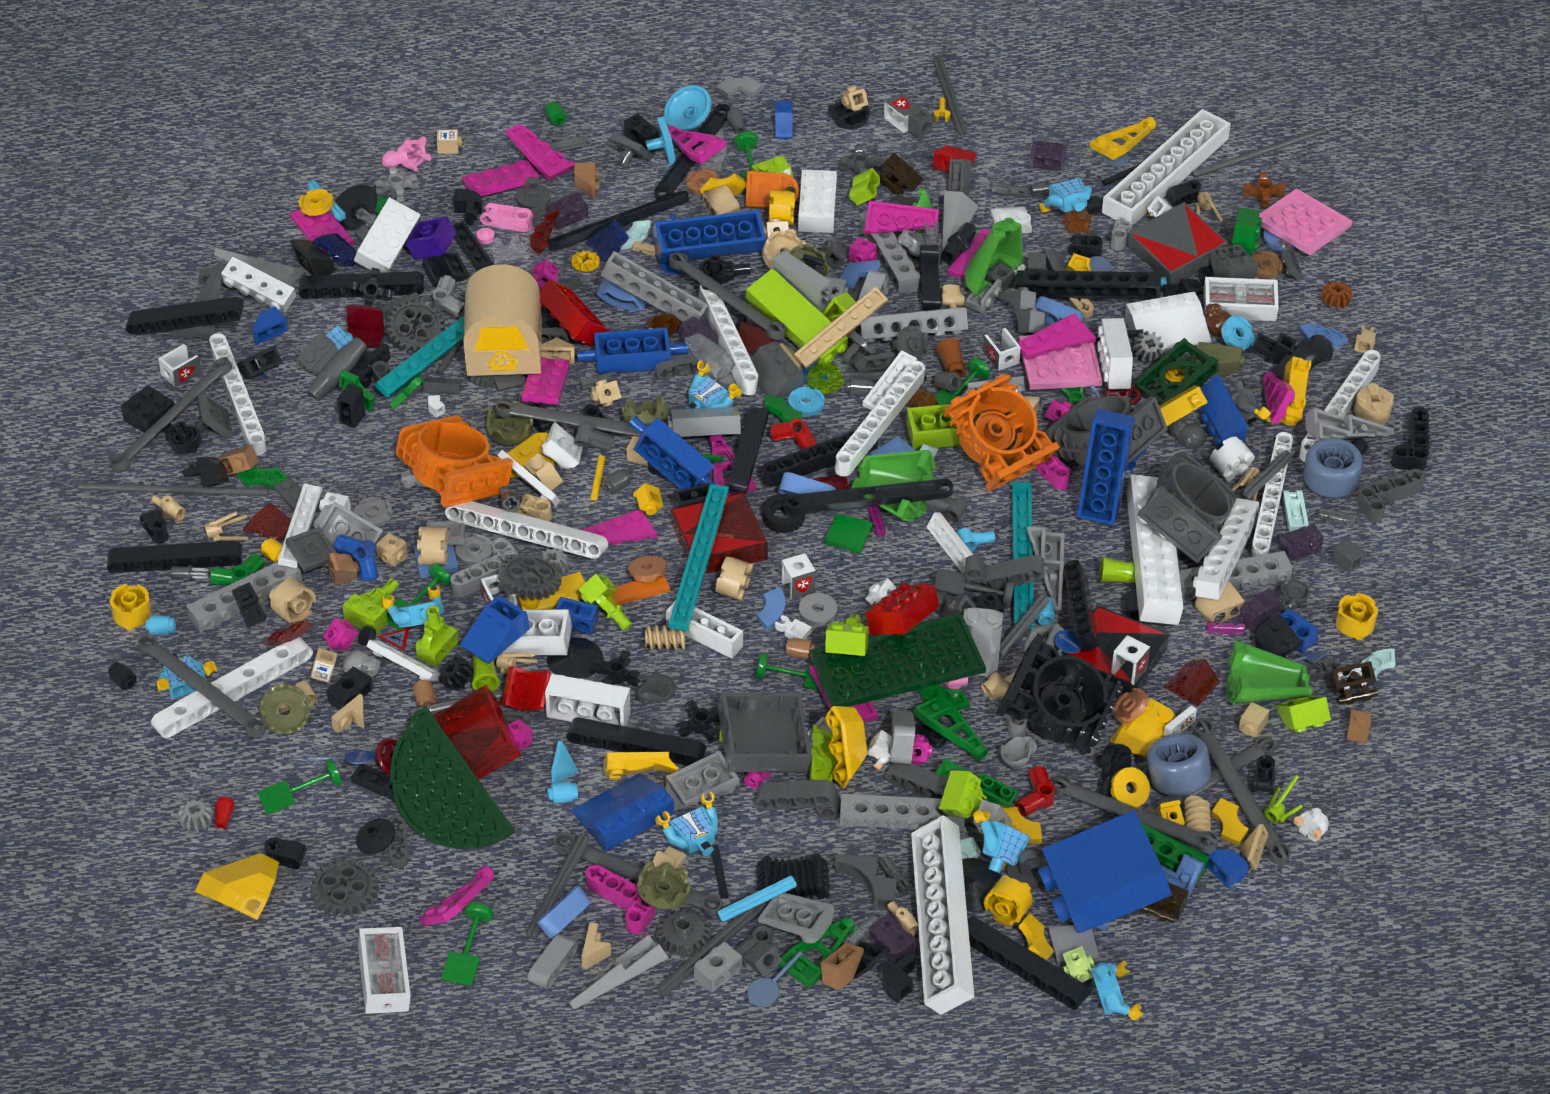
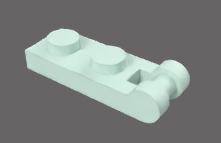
M1283 490L1282 500L1284 502L1289 532H1308L1309 524L1302 490H1296L1295 492Z

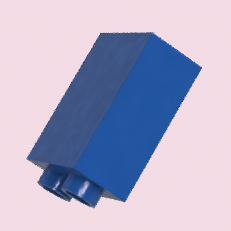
M1135 810L1042 848L1048 865L1038 868L1040 877L1047 892L1058 888L1061 895L1051 899L1060 923L1072 919L1077 933H1083L1172 896L1164 871Z

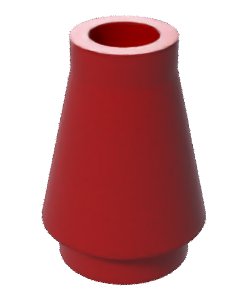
M219 797L215 802L216 828H227L235 809L233 799Z

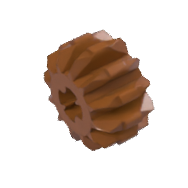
M1335 280L1334 283L1329 281L1322 288L1321 300L1324 302V305H1329L1330 308L1335 307L1338 310L1341 307L1344 309L1351 302L1352 289L1349 288L1348 284L1344 285L1343 281L1337 282Z

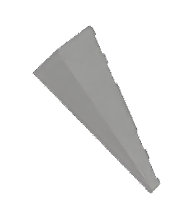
M944 191L942 251L949 243L947 241L948 238L956 233L964 223H970L978 209V205L963 192ZM942 260V265L948 266L949 263Z
M215 248V256L227 262L232 257H235L289 286L304 273V270Z
M1313 408L1305 413L1306 431L1320 440L1325 438L1394 435V428L1350 414L1342 417L1317 408Z
M1028 527L1027 532L1035 555H1040L1044 559V581L1050 598L1053 600L1054 610L1057 613H1061L1065 533L1046 532V528Z
M643 932L639 935L641 940L634 945H628L624 953L615 957L594 977V983L588 987L584 986L581 989V993L570 999L568 1003L573 1009H576L669 957L660 944L654 942L649 934Z

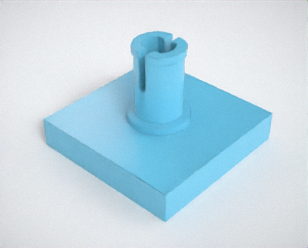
M663 116L657 118L660 137L646 140L645 143L648 151L663 147L669 165H672L676 159L672 138Z

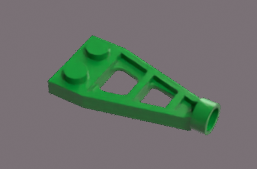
M942 694L914 708L913 713L922 722L968 751L977 762L981 761L988 754L989 750L983 745V742L959 710ZM949 715L955 722V725L947 727L940 723L938 719ZM962 729L968 738L964 739L957 735L956 732Z
M843 917L840 921L830 925L822 937L815 943H805L802 941L793 946L781 957L783 961L778 967L783 969L799 951H802L803 955L810 949H817L823 954L818 964L812 963L801 955L786 971L810 989L822 978L821 962L843 945L846 938L856 929L854 922L848 917ZM827 936H831L836 940L830 949L820 943Z

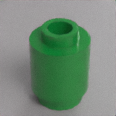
M552 101L546 105L545 113L553 125H562L566 122L567 114L559 103Z

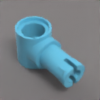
M962 528L956 532L971 552L979 544L995 542L994 531L977 533L976 531L972 532L969 528Z

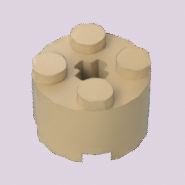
M1370 383L1357 393L1354 407L1356 417L1381 425L1386 424L1391 417L1394 395L1388 390L1379 387L1376 383Z
M419 527V538L421 539L417 540V551H420L421 554L418 556V564L447 565L448 529L446 527Z
M727 556L722 564V572L720 578L718 577L715 592L742 601L745 594L743 589H748L751 578L748 575H751L754 565Z
M287 577L284 582L276 589L271 590L269 594L271 609L289 623L296 622L298 624L312 613L310 610L312 603H316L314 592L292 577Z

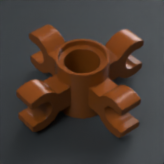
M1259 172L1257 185L1243 184V197L1255 195L1261 201L1262 208H1269L1271 195H1276L1279 198L1285 197L1284 191H1280L1286 190L1285 184L1273 185L1272 181L1267 179L1266 172Z

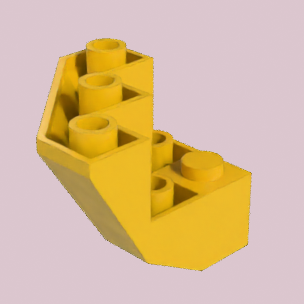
M833 706L825 717L828 727L833 731V738L828 746L838 761L832 772L834 779L844 789L868 754L864 721L855 707Z
M258 853L209 870L202 874L194 892L212 901H217L254 920H258L274 885L279 862L262 853Z

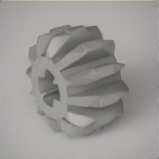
M1145 331L1144 334L1139 333L1138 338H1135L1133 341L1135 345L1132 347V350L1137 351L1135 356L1140 355L1141 361L1145 358L1148 362H1151L1152 359L1157 360L1159 355L1163 353L1161 348H1163L1164 343L1159 342L1161 337L1156 338L1155 332L1151 335L1149 331Z
M554 547L552 550L546 548V551H540V554L536 557L543 555L544 560L550 558V563L555 562L556 567H560L559 572H562V576H564L568 568V557L563 553L562 549L557 551Z
M193 798L191 802L186 800L185 805H180L178 820L183 829L187 828L188 832L195 829L198 833L200 828L206 831L207 825H212L214 813L209 802H205L203 798L199 801Z

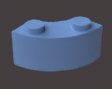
M603 279L596 292L606 303L621 309L639 311L643 310L647 304L646 301L607 279Z

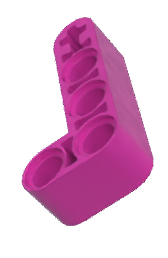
M591 865L586 869L587 888L627 910L625 919L626 929L629 933H641L657 914V908L649 905L640 897L637 885L599 865Z

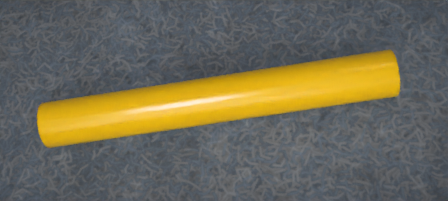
M603 455L598 456L591 500H598L606 459Z

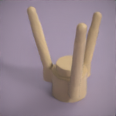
M1208 192L1199 194L1197 197L1198 202L1195 203L1196 213L1200 216V209L1209 210L1212 208L1218 220L1223 222L1212 201L1211 195Z
M1255 467L1248 468L1246 473L1242 475L1240 480L1231 489L1235 491L1244 484L1248 486L1261 473L1260 470ZM1258 492L1253 496L1252 501H1257Z
M234 512L216 521L209 522V524H205L208 539L213 538L214 542L248 540V537L220 536V534H223V526L248 518V516L243 515L228 520L237 515V512Z
M502 652L497 657L496 666L501 669V673L508 674L509 666H515L516 662L537 663L538 661L536 659L516 658L534 657L535 653Z

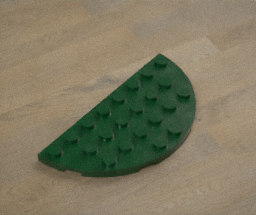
M424 706L408 722V727L397 741L391 761L390 781L393 787V797L403 818L418 834L437 845L457 850L488 847L513 835L516 832L430 710Z

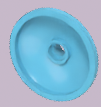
M691 85L681 88L670 97L665 106L664 118L669 126H675L685 131L696 128L706 119L712 105L711 97L701 86Z

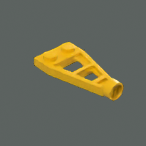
M1147 117L1140 123L1101 135L1089 142L1090 148L1115 160L1126 154L1155 129L1156 122L1152 117ZM1128 133H1136L1137 135L1132 137ZM1120 138L1126 142L1120 145L1112 140Z

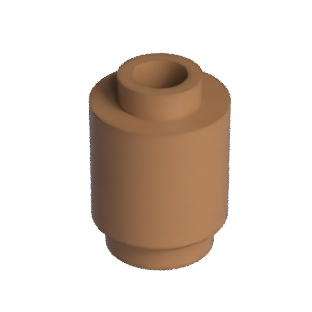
M788 639L786 654L790 655V657L810 660L809 650L815 649L816 645L813 644L812 640Z
M419 680L413 686L417 705L422 707L436 704L437 698L432 682Z

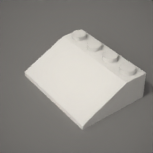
M1195 292L1126 304L1125 321L1129 329H1144V333L1149 331L1150 335L1155 332L1156 338L1161 337L1159 342L1164 343L1163 348H1161L1163 352L1170 351L1175 343L1180 342L1183 338H1186L1194 346H1197L1198 342L1211 343L1202 306Z

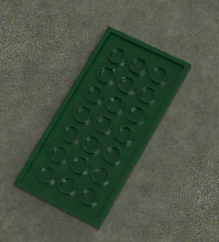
M961 612L920 622L906 634L868 635V650L865 656L826 653V646L809 650L811 660L831 707H850L986 673L984 661Z

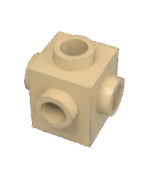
M852 85L842 92L843 97L841 100L847 109L857 111L862 109L863 106L868 105L867 93L864 88Z
M770 219V222L766 223V227H763L766 240L772 235L773 230H788V221L780 222V219Z
M606 379L596 382L597 386L591 387V398L593 402H596V405L610 406L614 404V400L622 398L616 380L607 382Z
M388 533L376 543L377 557L394 567L403 562L408 556L407 543L391 533Z

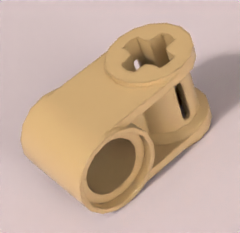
M524 494L521 497L520 505L514 511L518 514L548 522L552 520L550 501L530 494Z

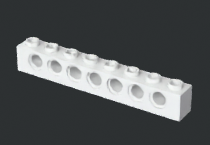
M1236 499L1231 508L1230 515L1219 529V533L1223 535L1221 540L1209 551V555L1205 556L1204 565L1200 566L1198 577L1195 576L1193 588H1196V596L1219 600L1258 520V501Z

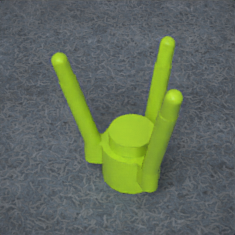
M1298 775L1293 778L1278 801L1275 802L1281 790L1280 787H1277L1267 808L1264 810V815L1269 821L1273 823L1280 821L1283 823L1286 818L1303 808V805L1300 804L1285 813V806L1282 804L1298 780Z

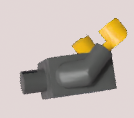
M1240 380L1233 383L1236 393L1231 396L1245 422L1249 424L1260 419L1271 422L1269 418L1271 413L1264 406L1259 408L1253 391L1249 388L1246 389L1244 381Z

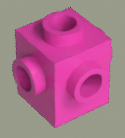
M858 237L849 246V261L864 262L876 260L878 256L876 252L877 244Z
M544 259L533 267V277L538 283L539 288L542 289L549 279L554 282L558 281L559 268L549 260Z
M1053 399L1045 416L1053 420L1052 424H1054L1074 405L1067 401L1062 403Z
M335 618L323 637L331 649L346 651L359 632L348 620Z
M520 719L507 725L518 752L532 744V728ZM506 727L500 729V735L506 729Z
M915 734L911 763L921 765L922 762L927 763V757H931L932 745H929L928 738H925L924 735Z

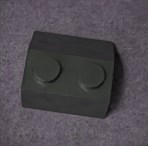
M290 240L298 263L309 274L330 275L336 271L333 257L330 254L326 255L319 244L316 245L311 240Z

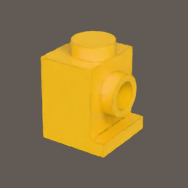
M644 483L633 493V496L637 498L639 509L645 511L647 515H654L664 506L658 487Z
M1180 800L1159 804L1155 809L1158 816L1185 825L1180 808ZM1171 814L1174 815V819L1170 818Z

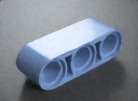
M1040 296L1035 301V308H1038L1039 312L1045 313L1044 322L1052 325L1072 314H1075L1081 321L1084 319L1080 311L1049 298Z
M785 472L778 492L780 494L793 495L836 490V488L829 484Z
M577 885L542 915L536 923L547 937L551 939L592 901L580 886Z

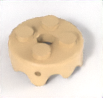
M794 229L786 231L777 230L764 243L762 250L763 259L767 266L772 269V258L780 254L781 250L789 252L792 248L806 244V242L797 237Z

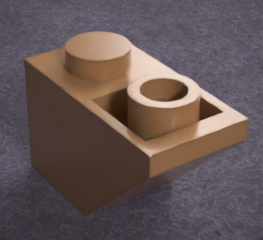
M574 163L575 187L589 197L596 198V192H599V181H596L599 180V170H596L595 163Z
M252 444L234 449L217 457L224 464L227 475L249 470L259 462Z

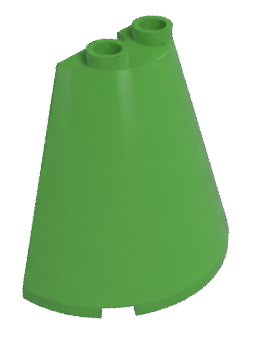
M1005 218L993 225L966 266L964 274L965 283L976 296L988 289L989 282L984 278L988 269L1001 263L1015 270L1023 264L1022 226L1014 221L1013 218Z
M929 450L865 456L859 466L860 476L853 480L851 488L936 480L935 477H932V469L936 468L933 455ZM872 494L864 495L866 499H872L874 497ZM902 499L901 503L878 506L904 521L911 522L914 521L915 517L919 518L927 509L926 503L928 500L910 502L909 500Z
M1239 641L1234 642L1229 665H1231L1230 673L1227 675V698L1230 703L1241 704L1310 697L1312 687L1309 686L1310 675L1307 674L1306 665Z

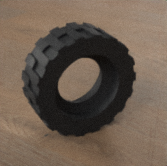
M786 493L771 496L763 505V522L766 527L776 533L786 534L797 531L799 527H802L805 520V513L793 514L789 518H779L774 515L776 510L785 509L784 500L789 496ZM790 502L788 503V505L790 507H795L798 505V503Z

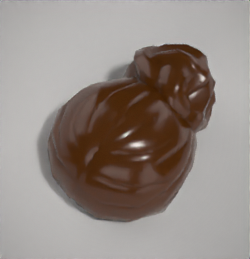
M1210 303L1205 309L1206 323L1213 335L1222 337V324L1231 315L1227 311L1222 310L1219 304Z
M673 314L655 315L648 321L647 329L667 328L668 337L670 338L680 329V322Z

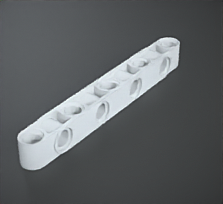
M297 637L260 655L213 681L211 684L233 701H236L311 658L313 650L301 637ZM195 691L154 715L151 724L163 738H169L220 710V708L198 691Z

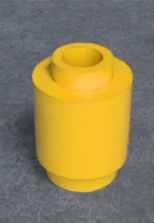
M274 538L267 539L261 545V553L276 563L278 562L283 545Z

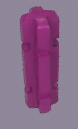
M878 505L869 506L868 512L871 516L875 534L878 537L884 536L886 528L883 525L884 522L879 512Z
M1208 622L1206 631L1208 634L1218 632V634L1234 635L1236 633V635H1244L1245 624L1237 623V625H1234V623L1223 622L1215 624V622Z

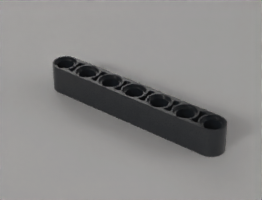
M417 271L385 272L379 274L377 284L380 288L393 290V296L410 295L414 292L420 295L424 290V276ZM371 273L303 276L299 281V295L302 299L366 297L364 292L350 289V282L365 284L370 281ZM369 285L367 288L369 295H373L377 291L375 285Z
M229 297L132 311L125 329L129 334L142 335L235 322L241 319L245 303L239 297Z
M752 406L749 408L728 480V487L731 492L747 494L768 421L769 409Z
M855 431L766 462L763 465V483L766 486L773 487L781 483L785 472L804 476L835 465L837 453ZM878 440L876 441V443L872 446V448H871L868 452H871V451H874L875 449H877V447H878Z
M218 541L112 548L108 551L107 570L110 573L171 570L173 566L188 567L192 565L193 567L207 568L238 566L242 563V545L238 541Z
M1072 560L1065 564L1064 574L1074 630L1083 650L1091 651L1099 645L1088 580L1080 562Z
M580 717L572 720L566 736L567 740L571 743L615 752H669V758L673 763L685 766L703 759L707 749L706 745L700 741Z
M976 917L968 919L970 946L1072 1010L1078 1009L1090 995L1088 987L1076 978Z

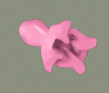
M423 136L418 140L406 139L398 147L397 152L387 151L384 153L382 164L387 168L397 167L401 164L413 172H417V166L423 161H431V155L426 153L424 147L426 138Z

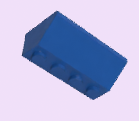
M1215 375L1201 388L1208 403L1195 411L1199 412L1202 424L1207 426L1208 434L1210 437H1213L1217 450L1224 446L1223 441L1231 437H1237L1245 444L1247 423L1220 376Z

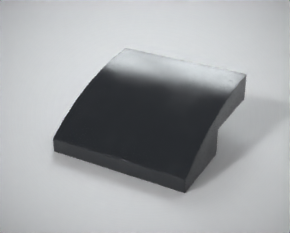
M445 253L440 259H423L422 266L433 287L438 286L440 278L444 277V275L451 276L456 282L469 278V273L458 253Z

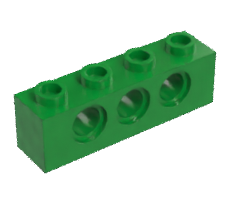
M1141 823L1161 865L1176 872L1184 854L1204 863L1195 883L1196 885L1208 869L1210 857Z

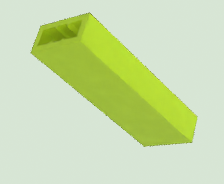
M773 268L746 289V299L773 322L783 323L786 326L785 335L799 348H802L832 323ZM845 336L816 360L815 363L823 367L826 364H830L839 353H844L848 347V337Z

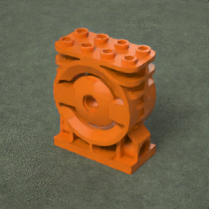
M1005 373L995 379L996 381L992 383L990 381L984 383L978 390L974 388L965 394L966 396L962 398L960 396L954 398L950 402L951 405L945 408V413L943 414L945 418L950 417L952 419L949 423L951 427H957L956 435L966 454L972 460L981 464L980 472L987 481L985 488L988 492L1033 470L1040 462L1044 463L1050 460L1060 449L1057 441L1052 443L1045 432L1037 430L1038 422L1032 405L1022 394L1016 392L1017 385H1011L1009 381L1012 377L1010 374L1005 375ZM981 412H985L978 417L975 423H973V419L976 415H978ZM1020 429L1021 432L1016 434V440L1013 448L1011 450H1006L1014 441L1015 431Z
M458 415L409 425L402 428L399 433L396 448L397 457L402 459L406 465H409L418 481L436 490L441 495L440 504L444 508L500 495L501 487L509 485L513 461L510 458L500 459L499 457L489 455V442L486 437L478 430L470 427Z

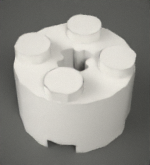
M1231 437L1223 441L1224 446L1218 451L1214 449L1210 456L1211 463L1227 481H1231L1238 474L1244 475L1255 459L1250 449L1237 437Z

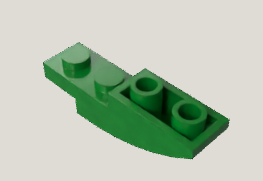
M945 758L936 774L946 777L951 769L968 770ZM982 773L981 776L974 774L982 780L980 787L983 794L987 797V799L983 800L1001 805L1002 808H1010L1019 791L985 773Z

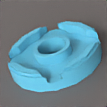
M1231 316L1222 324V337L1228 346L1239 347L1244 351L1251 347L1255 339L1251 331L1253 329L1251 324L1241 316Z
M806 386L793 390L788 397V406L802 411V416H813L820 413L825 404L822 392L816 388L813 390ZM807 399L810 400V402L805 403L802 400Z

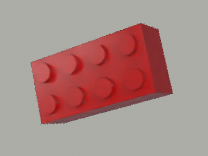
M549 279L539 291L541 306L549 310L550 315L554 319L560 321L559 325L570 332L569 336L573 340H580L587 346H595L594 333L610 331L570 288Z
M926 582L916 585H910V583L898 585V588L890 591L889 595L881 598V601L872 605V608L866 611L870 635L906 634L939 607L936 586L928 585Z

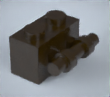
M893 153L883 164L889 173L885 175L880 172L878 174L880 182L884 186L887 185L890 191L897 195L904 194L902 190L904 186L911 192L914 191L924 180L896 153ZM895 177L899 180L897 183L893 182Z
M1371 661L1333 669L1329 674L1334 694L1344 692V696L1337 697L1339 705H1351L1355 701H1369L1373 697H1378L1377 689L1369 690L1368 686L1374 685L1376 681ZM1361 688L1362 690L1359 693H1351V690Z
M1168 882L1172 896L1140 908V910L1144 914L1148 915L1150 913L1159 917V920L1163 922L1169 921L1174 924L1176 920H1179L1187 906L1189 891Z

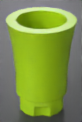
M1102 556L1099 582L1136 583L1134 563Z
M473 655V689L478 693H488L497 690L500 686V680L495 669L494 660L487 664Z

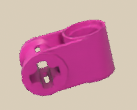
M1052 456L1050 460L1044 463L1040 462L1037 465L1038 473L1056 489L1064 490L1069 487L1070 469L1058 457Z

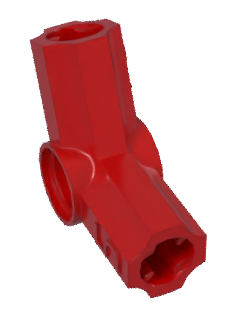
M793 419L790 422L771 425L770 431L774 442L796 438L801 449L818 444L810 431L808 423L801 419ZM802 424V430L797 432V427Z
M1041 765L1035 766L1028 771L1034 791L1016 801V807H1018V811L1022 816L1027 817L1042 807H1051L1054 803L1055 786L1050 782L1046 768L1041 767Z

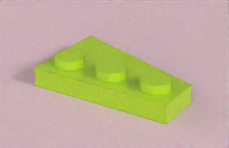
M814 724L811 728L810 748L812 759L809 766V780H828L832 782L834 778L832 772L838 763L828 746L833 738V734Z

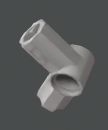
M444 275V277L440 278L437 288L433 291V307H437L438 311L445 310L461 318L465 315V303L451 296L456 281L451 276Z

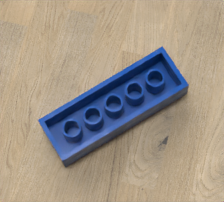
M759 210L655 222L653 230L660 264L669 263L670 254L675 252L685 254L687 260L709 258L713 254L726 256L758 252L763 250L766 241Z
M1097 409L1092 421L1077 517L1112 526L1115 525L1120 511L1135 417Z

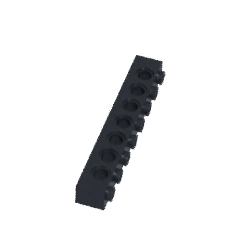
M1017 270L1015 288H1029V291L1036 292V298L1043 296L1046 298L1151 300L1161 296V272Z

